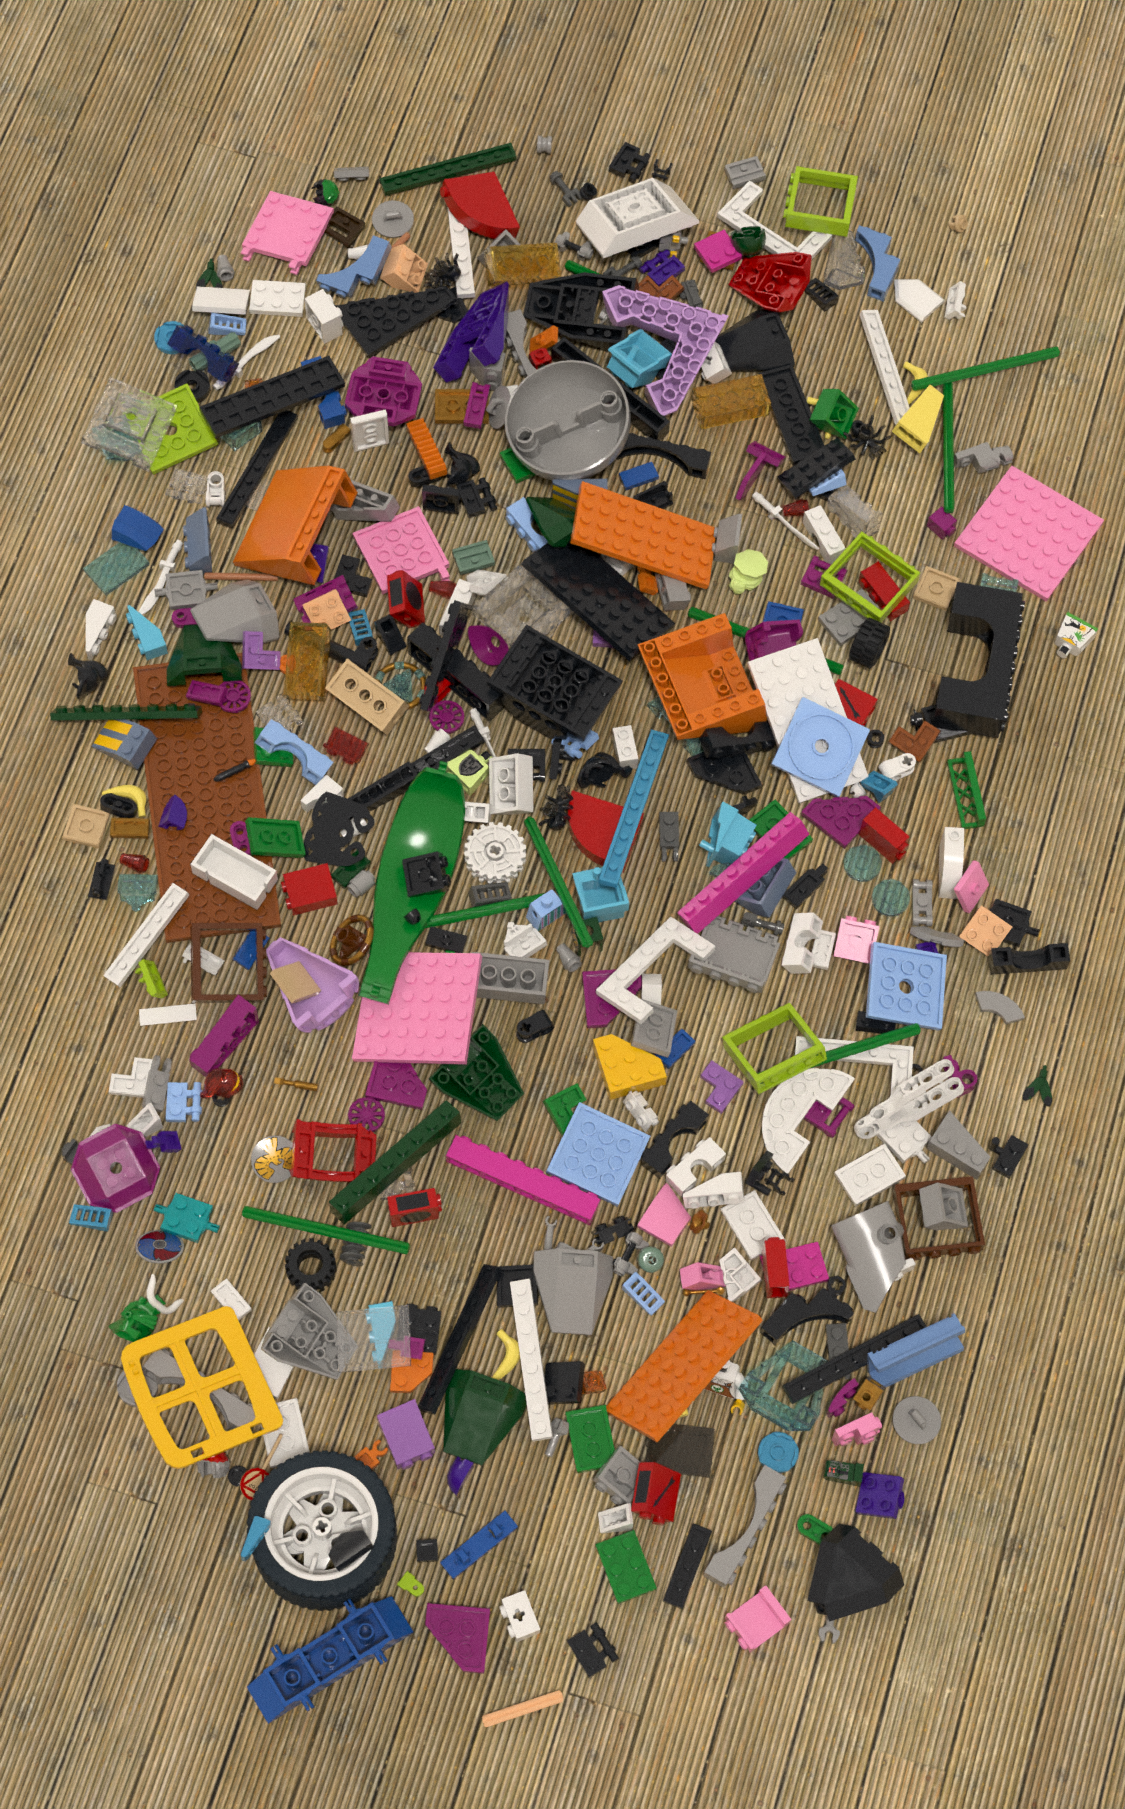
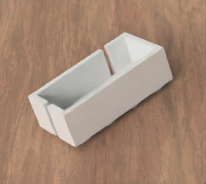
M211 834L191 863L193 874L205 881L210 880V884L258 910L266 898V892L269 893L278 880L275 869Z

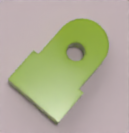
M408 1571L397 1583L401 1589L407 1590L415 1597H420L424 1593V1586Z

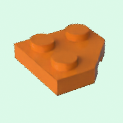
M393 1351L390 1392L412 1393L417 1386L432 1375L434 1353L423 1352L422 1360L402 1357V1351Z

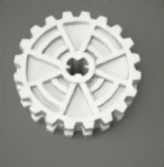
M489 822V826L482 824L479 830H473V836H468V842L464 846V861L467 863V870L472 871L471 875L474 878L479 877V882L487 881V884H492L493 882L501 883L505 881L509 883L510 878L516 879L518 877L517 872H522L523 864L526 862V845L523 844V837H518L519 832L511 830L512 826L507 825L504 827L501 822L498 825Z

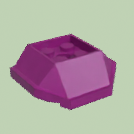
M372 356L365 364L352 372L345 399V407L355 417L386 409L388 426L395 427L416 418L422 392V383L408 362Z
M113 1124L79 1142L70 1170L90 1206L112 1209V1212L118 1213L153 1194L160 1165L152 1150L147 1149L146 1139L141 1131ZM114 1162L119 1163L122 1167L121 1172L118 1174H114L110 1170V1166Z

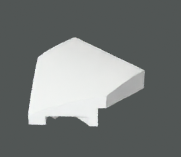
M508 922L504 950L508 956L528 958L547 946V941L536 928H533L532 924L526 926Z

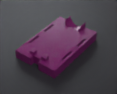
M343 575L293 599L299 613H304V616L301 618L306 628L314 629L303 604L334 589L338 591L347 612L358 608Z

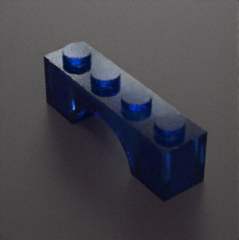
M176 326L167 345L181 354H190L194 350H201L208 361L207 372L222 382H230L239 365L234 360L235 357L220 351L221 348L218 345L207 342L208 339L205 336L195 334L194 329L190 326Z

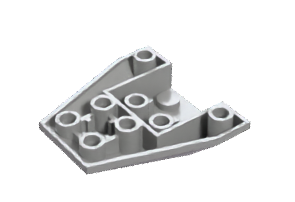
M246 579L230 583L190 610L207 641L243 642V631L263 632V643L279 640L280 638L277 612L259 582Z
M556 1248L534 1251L533 1273L551 1333L591 1336L613 1277V1257L599 1251Z
M303 1283L286 1302L266 1333L261 1350L278 1362L338 1380L357 1350L358 1345L323 1296L307 1283Z

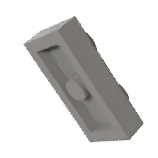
M369 166L334 168V178H338L340 181L348 180V177L363 180L369 176Z

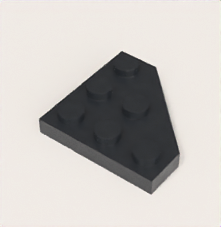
M705 752L687 758V763L695 778L744 795L762 788V783L746 753L736 756L725 755L720 758H707Z

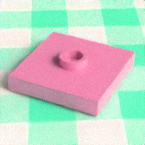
M974 860L954 888L964 912L969 914L989 886L980 863Z

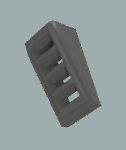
M508 882L471 886L468 892L472 907L512 899ZM499 889H502L503 896H500Z

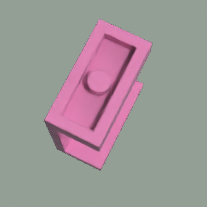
M764 1586L759 1590L758 1594L734 1612L726 1614L725 1625L731 1633L735 1632L739 1637L737 1641L742 1649H747L751 1653L787 1626L792 1619L769 1588Z

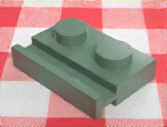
M487 540L452 549L460 575L495 566V560Z

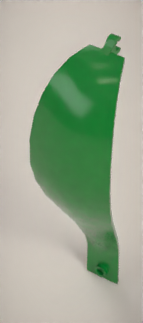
M440 761L438 770L426 767L418 773L407 789L390 827L377 873L372 922L374 936L358 994L360 997L389 1005L403 961L436 912L446 893L441 892L432 895L425 894L411 898L408 897L402 859L439 851L443 856L447 857L448 867H445L446 874H449L450 878H452L463 836L465 797L463 785L458 776L446 772L447 762ZM417 908L420 912L421 920L415 925L409 924L404 916Z

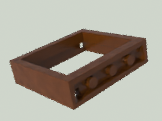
M262 923L191 924V1003H232L237 995H240L249 1003H261L264 997H267V986H263V978L267 976V969L263 967V959H266V947H263V940L266 939V929L262 928ZM200 930H255L257 994H201Z
M973 1176L894 1185L892 1192L897 1222L904 1229V1234L901 1238L905 1259L913 1258L916 1261L920 1260L921 1257L928 1256L930 1259H935L946 1254L953 1257L964 1252L977 1254L983 1250L985 1241ZM935 1183L962 1188L963 1191L966 1190L975 1242L910 1249L901 1197L920 1196L919 1189Z

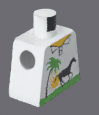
M1067 612L1055 641V645L1060 647L1057 651L1058 656L1066 658L1069 653L1078 656L1094 640L1098 628Z

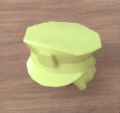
M747 549L736 554L734 567L729 574L731 579L729 585L734 594H742L745 590H753L762 582L763 574L767 573L768 561L761 552Z

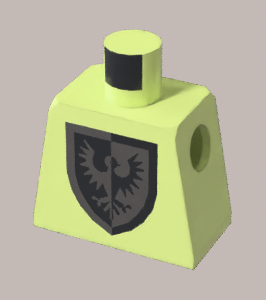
M468 750L449 761L446 772L457 775L463 785V790L471 796L489 775L487 763L492 756L486 750L479 756L473 750Z

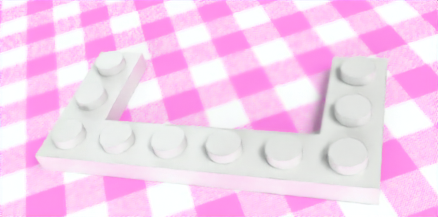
M751 181L717 213V218L739 232L742 231V227L759 226L761 230L764 228L766 233L764 249L772 254L800 252L811 254L813 259L832 239V234L813 231L796 247L745 214L746 210L763 194V189Z
M670 917L596 989V994L639 1024H642L654 1012L653 1007L626 989L673 943L688 953L695 955L702 962L715 951V945Z
M796 1036L795 1055L812 1047L805 1037ZM818 1038L824 1045L825 1051L857 1042ZM886 1044L835 1061L892 1066L891 1095L899 1084L912 1077L914 1047Z

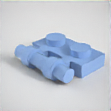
M591 730L586 739L582 741L569 734L566 740L562 739V745H565L564 751L567 752V755L581 758L583 753L579 749L588 750L599 739L598 733Z
M168 1082L166 1122H186V1115H192L191 1121L199 1122L200 1115L202 1114L200 1100L203 1097L200 1082H194L192 1090H188V1083ZM187 1098H193L191 1107H187Z

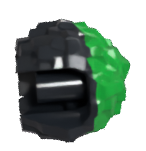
M320 179L311 188L318 189L316 190L318 197L313 198L317 204L329 207L339 198L340 191H338L337 185L331 180Z

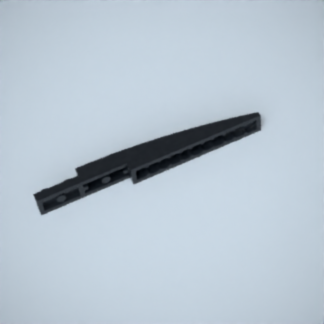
M473 725L416 761L405 763L348 799L362 804L371 812L406 793L412 781L424 768L429 767L438 770L440 761L448 763L468 750H473L480 746L485 740L476 726Z

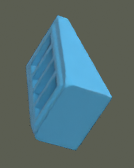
M365 609L349 612L348 614L351 618L349 624L355 646H359L363 638H373ZM360 615L363 616V617H361V618L352 619V617H356V616H360ZM364 621V623L354 625L356 622ZM364 626L366 627V628H363V629L356 630V628H360V627H364ZM367 632V634L357 635L359 633Z
M74 1204L69 1224L108 1232L113 1212L112 1209ZM78 1211H82L80 1220H76ZM86 1212H89L87 1221H84ZM93 1213L97 1214L95 1222H91ZM104 1215L102 1223H99L100 1216Z
M254 1516L241 1552L242 1561L246 1562L266 1535L271 1527L270 1520Z

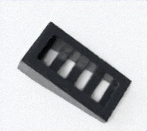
M816 277L807 285L805 292L824 312L838 303L839 296Z

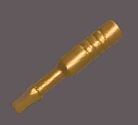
M277 1077L274 1079L275 1084H285L299 1089L318 1091V1084L298 1080L290 1081Z

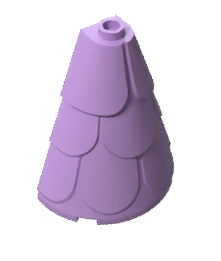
M281 937L272 942L266 949L272 970L300 961L321 989L318 995L292 1004L280 988L292 1022L300 1031L311 1033L312 1029L316 1028L319 1031L338 1020L353 1003L354 999L352 997L354 992L357 993L359 990V979L352 971Z

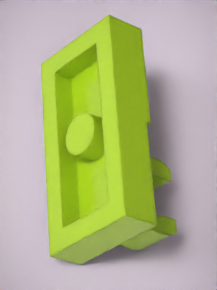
M145 959L138 962L140 968L135 970V974L143 973V977L138 981L146 983L148 993L152 997L157 998L167 996L168 993L155 962Z

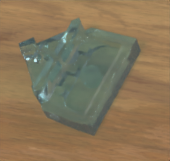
M119 874L117 890L118 894H120V900L127 902L135 912L139 911L140 907L145 903L155 901L154 895L157 892L158 875Z

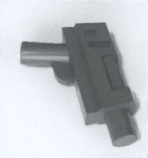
M695 280L681 282L685 290L679 294L680 298L686 299L691 307L703 308V302L700 299Z

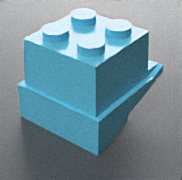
M639 329L608 349L612 353V357L607 368L611 370L614 376L620 377L625 385L635 388L652 383L659 370L666 367L672 353L645 331Z
M724 801L711 820L708 835L711 838L710 843L702 839L699 844L700 847L708 851L707 867H710L713 860L729 867L747 851L749 844L756 835V832H754L756 824L737 813L738 809Z
M603 867L572 873L583 919L597 917L598 922L624 917L625 911L629 910V900L621 877L616 889L598 883Z

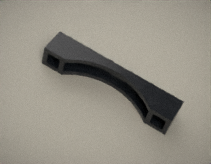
M629 433L623 450L616 458V460L632 455H655L675 463L688 476L706 479L711 452L705 449L691 448L687 445L673 444L670 441H660L652 437H642Z

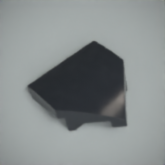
M455 286L451 288L450 291L457 299V290ZM458 298L455 304L437 314L436 317L457 323L461 321L468 310L462 298Z
M364 1530L341 1533L328 1555L336 1569L340 1572L373 1549L374 1546Z

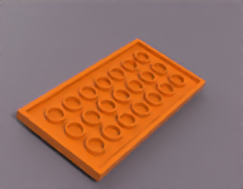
M582 481L579 487L570 543L707 589L710 583L714 552L712 551V545L715 543V527Z
M708 1290L607 1404V1414L658 1442L763 1321L762 1318Z

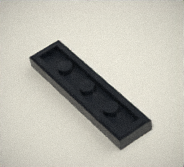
M694 1523L692 1524L663 1599L664 1603L683 1609L710 1539L711 1530Z

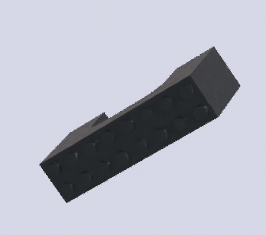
M957 582L952 599L947 632L973 636L982 640L988 648L985 676L976 681L941 677L935 702L933 726L953 731H967L970 734L998 738L1000 732H1004L1005 723L1008 718L1007 709L1011 699L1009 695L1013 685L1012 676L1016 666L1014 663L1018 652L1017 643H1019L1020 639L1019 630L1022 625V612L1025 606V601H1022L1023 593Z

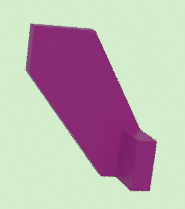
M756 441L749 444L746 452L758 458L743 478L735 498L741 500L746 496L767 462L779 467L783 464L786 456Z

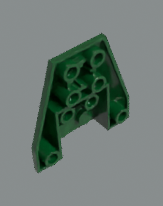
M527 497L526 502L548 544L552 547H565L572 536L576 510L554 498Z
M198 624L184 625L166 669L167 686L186 685V675L222 672L223 682L242 680V665L231 642L207 641Z
M484 1024L471 1034L467 1064H441L428 1078L443 1094L495 1121H498L524 1094L497 1038Z
M456 1369L445 1393L443 1452L483 1466L523 1416L527 1405L525 1393L511 1384L478 1372Z

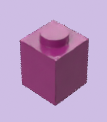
M941 506L929 517L927 527L943 540L945 537H950L954 534L957 520L950 513H945L944 508Z

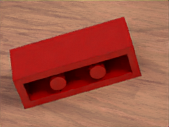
M879 561L860 572L859 584L861 588L869 593L871 600L882 611L900 591V588ZM906 596L887 616L889 621L908 611L910 601Z

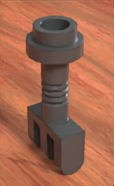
M554 171L549 176L550 182L557 184L565 195L562 196V200L567 207L583 199L577 188L569 189L562 180L563 174L561 172Z
M632 256L630 258L631 262L616 271L612 266L604 271L603 274L622 276L633 268L638 270L643 264L638 256Z
M749 912L744 913L741 924H744L745 927L758 926L773 930L774 935H782L784 923H781L780 920H777L776 923L758 919L756 914Z

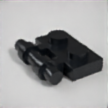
M625 142L609 165V171L623 178L628 173L630 174L628 180L634 183L641 176L643 168H646L649 164L648 160L651 156L648 153H645L643 156L639 155L640 148ZM634 162L638 163L636 168L632 166Z
M484 477L478 480L480 483L478 485H475L474 480L456 485V489L460 490L461 501L468 518L486 513L484 506H489L491 511L497 510V501L495 496H492L490 484L486 482ZM479 493H484L485 498L481 499Z
M597 1622L590 1626L594 1632L590 1637L583 1630L567 1640V1644L588 1678L607 1668L603 1660L606 1657H609L612 1663L619 1659L615 1652V1646L610 1644L605 1636V1630L601 1629ZM597 1640L604 1649L600 1653L593 1644Z

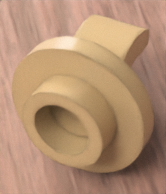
M965 215L953 216L954 222L948 223L950 229L957 232H963L968 225Z

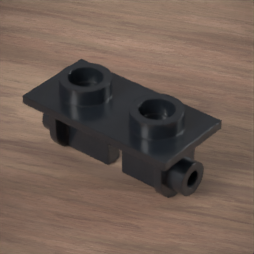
M101 859L100 862H96L88 897L107 900L115 865L108 863L109 860Z
M622 1215L614 1218L613 1223L608 1225L602 1223L595 1226V1230L591 1231V1234L597 1235L594 1238L597 1239L596 1244L602 1245L603 1242L607 1244L614 1241L615 1239L612 1234L614 1232L619 1239L626 1236L627 1233L634 1231L632 1223L628 1224V1221L632 1219Z

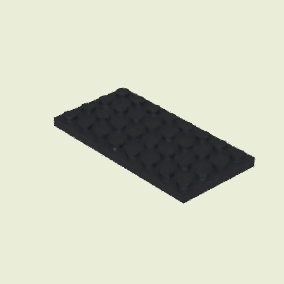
M571 538L565 547H552L546 543L524 559L521 564L629 662L640 654L638 644L666 634L675 625V622L595 551L570 543Z

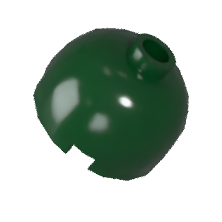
M759 226L742 227L740 232H737V230L731 232L732 246L738 253L745 255V257L756 256V253H759L765 246L766 233L764 228L761 230Z

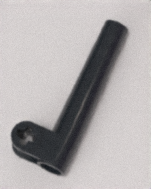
M293 621L288 622L284 634L342 664L346 659H349L366 673L378 655L377 642L372 637L363 638L357 649L353 651Z

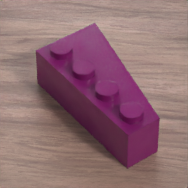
M237 995L209 1034L203 1039L200 1046L190 1054L189 1061L191 1066L207 1079H210L259 1023L257 1008L240 995Z

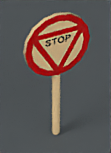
M279 1434L262 1469L251 1468L241 1477L240 1490L247 1499H254L253 1495L258 1490V1486L269 1475L265 1470L283 1437L282 1434Z

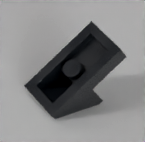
M390 614L374 621L376 635L382 639L389 655L407 647L394 618Z

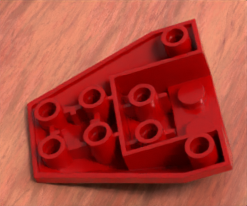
M789 252L750 258L744 257L728 285L765 310L775 312L794 310L810 282L812 256L811 254Z

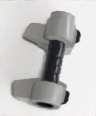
M564 232L562 235L558 234L554 244L556 250L564 252L569 248L577 252V259L582 261L591 259L594 253L591 242L587 241L580 246L569 241V232Z
M636 1232L626 1234L625 1244L627 1247L622 1257H617L613 1261V1272L623 1277L625 1274L632 1276L635 1272H638V1269L629 1262L634 1249L641 1250L649 1246V1243L644 1241L643 1237Z

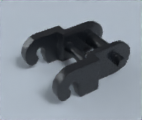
M656 159L652 176L653 178H662L663 182L668 179L667 175L671 173L673 163H670L669 168L663 170L658 168L659 159ZM657 171L664 172L665 174H657Z
M771 1168V1175L768 1179L765 1178L764 1181L767 1185L769 1184L774 1187L773 1190L784 1196L786 1194L785 1191H780L781 1189L777 1185L784 1178L793 1183L794 1178H790L785 1172L782 1174L778 1169ZM775 1175L779 1177L776 1183L772 1181Z

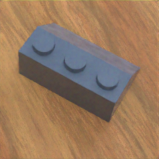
M203 507L186 518V525H183V534L187 536V541H184V551L188 552V557H185V567L189 568V571L202 570L204 574L205 572H212L207 509Z
M781 859L736 899L735 902L753 914L770 918L796 874L789 859Z

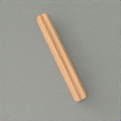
M558 1690L483 1715V1725L489 1727L561 1703L564 1700L562 1692Z

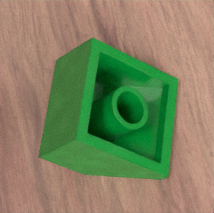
M823 389L810 420L819 429L846 439L847 436L844 435V432L849 433L859 407L840 389Z

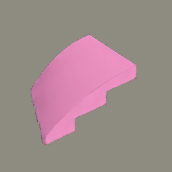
M665 1183L637 1227L672 1247L678 1236L682 1235L691 1217L669 1184Z

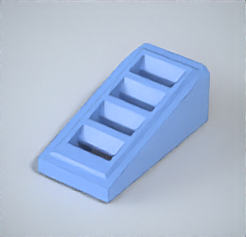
M211 313L208 334L228 335L231 332H235L236 335H245V318Z
M842 469L838 470L809 489V492L812 496L845 486V473Z
M637 1272L622 1285V1290L650 1316L665 1303L661 1296ZM637 1282L638 1285L632 1290L630 1287ZM643 1287L644 1290L638 1296L636 1293ZM647 1293H649L650 1296L645 1301H643L642 1299L646 1296ZM655 1298L657 1301L649 1308L648 1304Z

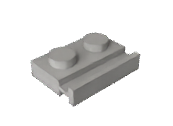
M757 156L727 164L724 168L730 183L733 185V189L745 186L749 181L756 183L766 180V174H764Z

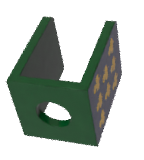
M598 918L584 919L585 926L593 929V934L590 935L593 943L597 942L599 952H602L603 936ZM572 925V938L576 953L580 957L582 944Z

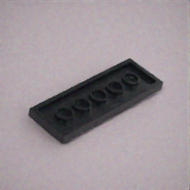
M791 364L758 373V379L792 465H796L799 461L804 460L825 445L817 426L810 420L812 413L794 368Z

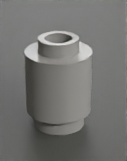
M362 870L349 881L347 889L356 898L362 896L375 885V877L369 870Z

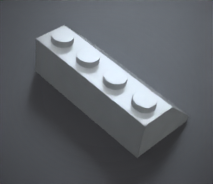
M480 953L482 955L476 997L545 1004L549 960Z

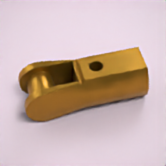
M342 423L323 441V451L325 453L333 452L351 434V430Z

